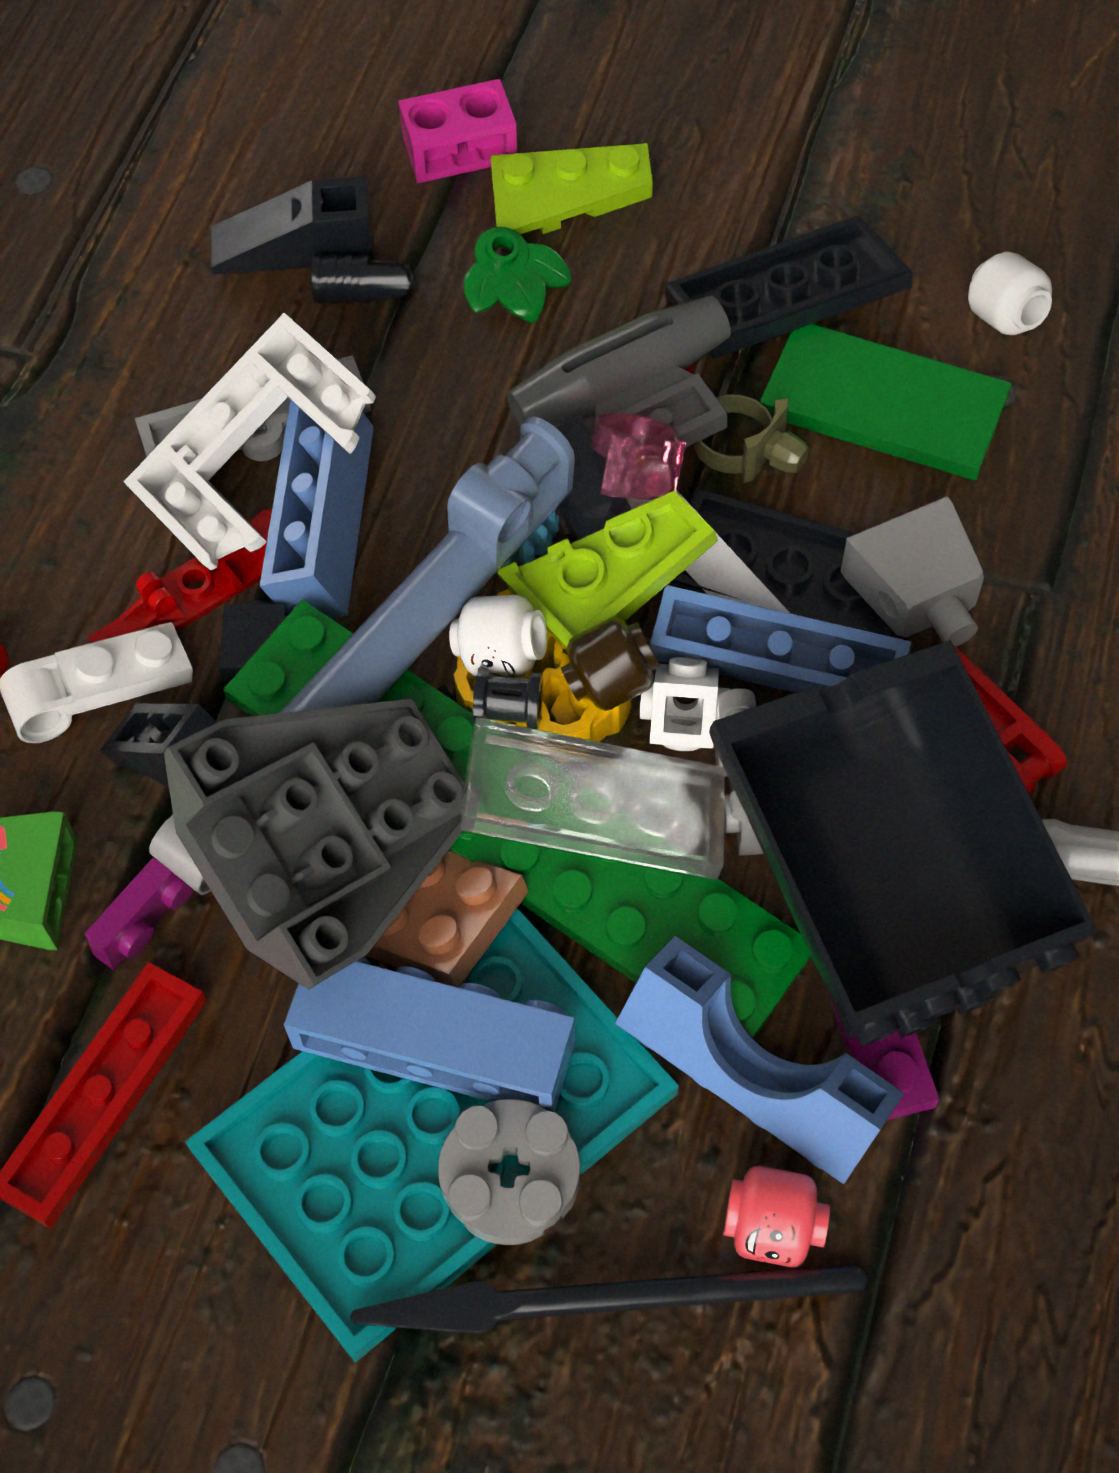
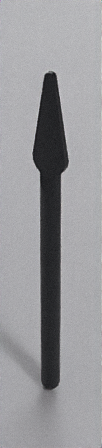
M851 1263L496 1291L494 1287L485 1282L474 1281L355 1309L350 1314V1319L356 1325L480 1334L489 1331L498 1321L855 1293L863 1291L867 1287L869 1274L862 1265Z

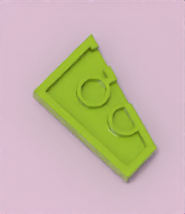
M647 143L490 155L496 227L510 228L520 235L536 229H540L542 234L561 229L562 220L583 213L596 217L652 198L653 181Z
M672 491L606 521L604 529L571 544L567 538L547 547L548 554L519 567L514 562L501 568L497 574L514 595L524 596L532 604L534 610H540L543 613L548 632L567 651L569 640L573 636L608 618L616 616L626 621L717 543L718 538L715 530L677 492Z

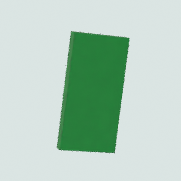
M810 324L791 331L760 403L767 408L773 419L775 400L788 398L786 419L788 424L976 481L1008 399L1012 383Z

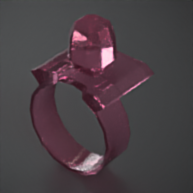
M605 413L595 417L590 445L593 450L607 457L600 494L611 497L654 500L672 491L676 492L686 446L685 441L678 439L676 429L663 422L639 415Z

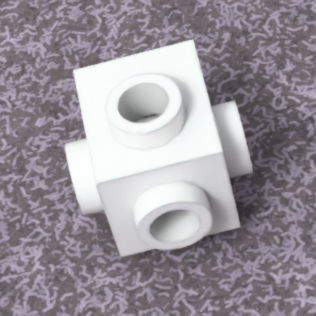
M674 657L669 660V664H659L660 667L656 669L652 687L641 694L640 719L651 720L650 744H662L666 748L678 751L713 748L709 730L712 722L720 719L717 698L723 692L730 690V688H718L719 668H708L705 660L693 657ZM675 696L697 699L691 704H682L676 700Z

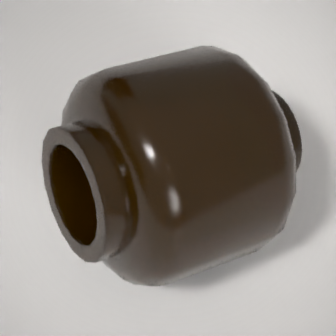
M615 616L573 636L567 646L571 663L561 667V670L577 701L589 696L597 708L607 711L648 691L653 685L652 671L659 668L660 665L639 623L635 622L628 625L625 620Z

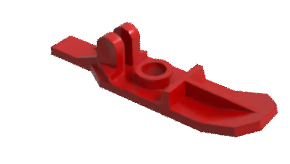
M262 510L249 521L266 541L272 510ZM266 544L252 552L243 547L218 559V566L213 570L208 569L197 557H194L161 578L155 572L143 574L136 582V588L140 596L139 599L118 619L88 636L89 643L172 622L176 632L180 631L261 580ZM193 581H204V584L199 588H187Z

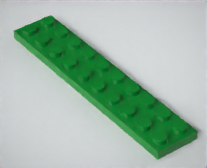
M302 599L223 689L227 700L250 716L278 714L353 633ZM406 670L378 702L412 699L480 808L448 851L473 863L478 860L522 875L529 891L521 902L523 906L634 983H637L647 964L674 936L678 937L731 974V999L734 1011L745 1031L754 1040L811 960L810 953L801 934L486 723L484 726L474 725L471 712Z

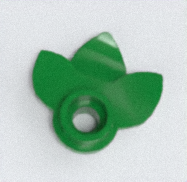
M494 227L483 232L477 239L474 250L476 263L465 275L463 289L465 298L474 313L483 312L499 302L513 315L530 324H534L542 312L546 288L569 286L571 275L565 261L550 247L526 243L525 239L518 232L510 228ZM502 247L509 250L511 254L500 256L494 252L493 248Z

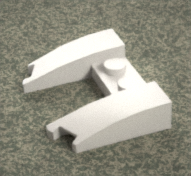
M285 313L274 322L124 481L197 559L210 570L217 568L218 559L243 547L252 552L267 543L208 480L288 397L351 454L360 438L354 431L365 404L374 403L376 398L375 394Z

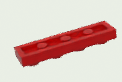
M147 962L0 1170L1 1200L49 1229L54 1226L206 1004L207 1000L203 991Z

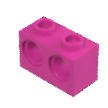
M500 79L398 101L402 137L417 184L490 168V155L518 153L516 121Z

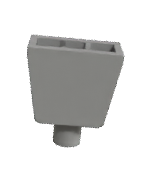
M948 496L846 539L840 572L896 635L909 637L933 626L943 642L951 640L953 646L957 647L968 641L977 632L978 626L968 611L977 603L984 580L983 570L954 505Z

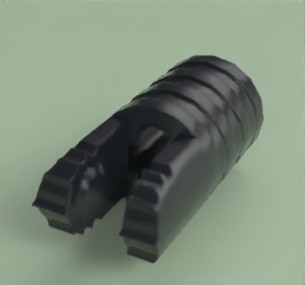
M314 254L312 259L314 303L330 302L332 304H339V302H345L346 304H354L355 302H361V304H370L371 299L402 298V295H407V289H410V284L415 275L412 274L409 267L410 264L406 265L404 261L371 260L369 254H361L360 256L354 254Z

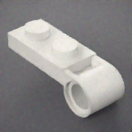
M172 622L55 652L51 656L18 664L6 671L0 678V692L20 740L27 743H42L64 733L72 722V715L192 682L193 668Z

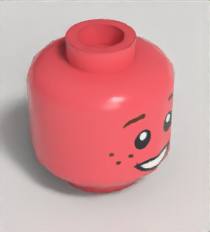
M754 1166L745 1174L743 1181L732 1180L723 1236L734 1238L736 1252L743 1258L787 1267H797L806 1259L810 1245L824 1247L829 1224L830 1205L817 1202V1187L815 1181L810 1176L764 1166Z

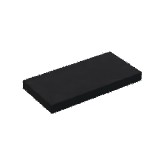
M857 215L664 284L666 301L671 307L713 296L719 301L729 320L731 336L708 353L713 360L912 287V271L862 217Z
M695 489L689 504L715 530L790 614L894 637L895 632L840 572L846 539L858 533L703 489ZM686 570L668 584L669 586L707 594L704 590L726 595L698 585Z

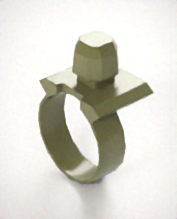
M722 395L716 397L726 413H742L751 416L761 423L765 429L757 435L744 439L742 456H727L715 452L705 445L702 440L694 443V449L702 462L711 469L723 473H741L744 483L755 479L767 459L770 460L769 465L777 469L792 473L799 472L808 458L809 447L799 437L789 431L785 432L788 398L775 400L772 419L767 408L756 399L744 395Z

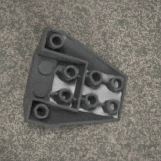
M412 699L224 719L169 746L164 751L175 830L183 846L246 949L309 990L369 953L480 810Z

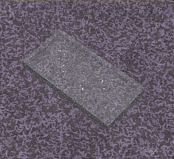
M476 717L471 735L460 830L717 880L723 868L724 767Z

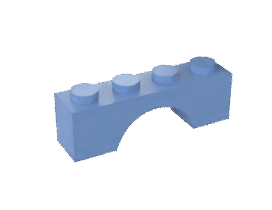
M676 936L644 968L615 1022L616 1025L635 1037L643 1046L655 1051L692 1077L700 1086L709 1089L750 1118L754 1124L773 1134L807 1158L815 1167L824 1170L842 1184L846 1182L905 1094L847 1053L823 1064L803 1065L783 1060L763 1049L745 1031L734 1011L731 999V974Z

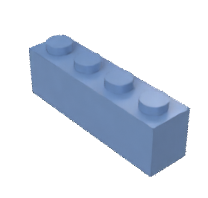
M290 400L260 580V587L275 604H285L288 615L303 599L330 618L348 616L374 428L363 412L354 431L360 438L356 448L349 454Z
M666 585L650 645L658 661L669 663V660L674 657L699 658L707 662L708 668H719V675L797 693L817 686L818 690L829 688L847 679L852 673L908 655L911 641Z
M364 957L310 990L298 984L284 1022V1027L293 1049L488 1101L504 1099L525 1100L540 1105L551 1112L556 1110L575 1045L574 1017L566 1016L565 1012L554 1004L540 1000H529L526 1002V1005L500 999V996L494 990L479 984L464 983L460 988L435 982L431 975L422 970L401 966L396 971L372 966Z

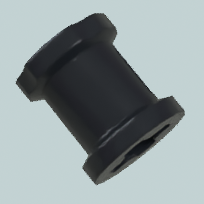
M478 668L473 696V724L484 726L487 720L526 723L529 730H538L543 701V674L533 672L530 678L493 676L489 669Z

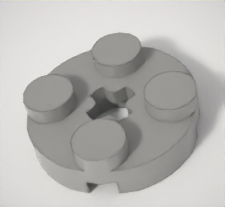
M504 1099L488 1102L483 1106H472L460 1114L457 1118L456 1126L447 1135L439 1157L438 1174L443 1198L454 1216L464 1223L468 1231L477 1238L501 1245H516L531 1242L544 1235L545 1229L553 1226L561 1216L563 1219L572 1208L579 1189L580 1163L577 1147L562 1117L532 1102ZM506 1155L518 1156L519 1164L530 1167L529 1174L517 1176L514 1187H502L500 1176L490 1173L493 1163L502 1162Z

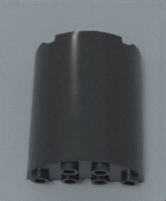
M951 640L852 673L847 679L829 688L818 690L817 686L712 722L709 730L711 741L848 1038H858L862 1047L878 1042L898 1032L900 1038L918 1033L938 1022L937 1017L954 1009L957 1010L959 1015L975 1010L995 1000V994L1021 982L1020 974L1036 966L1039 967L1042 974H1046L1077 960L1081 956L1075 945L1098 932Z

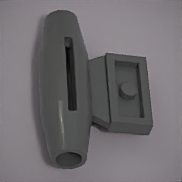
M713 296L646 313L565 351L507 392V400L512 414L520 428L527 418L533 416L542 418L555 427L578 415L582 419L595 415L597 437L621 473L626 477L727 428V413L700 375L698 373L692 374L685 369L730 338L731 328L723 307Z

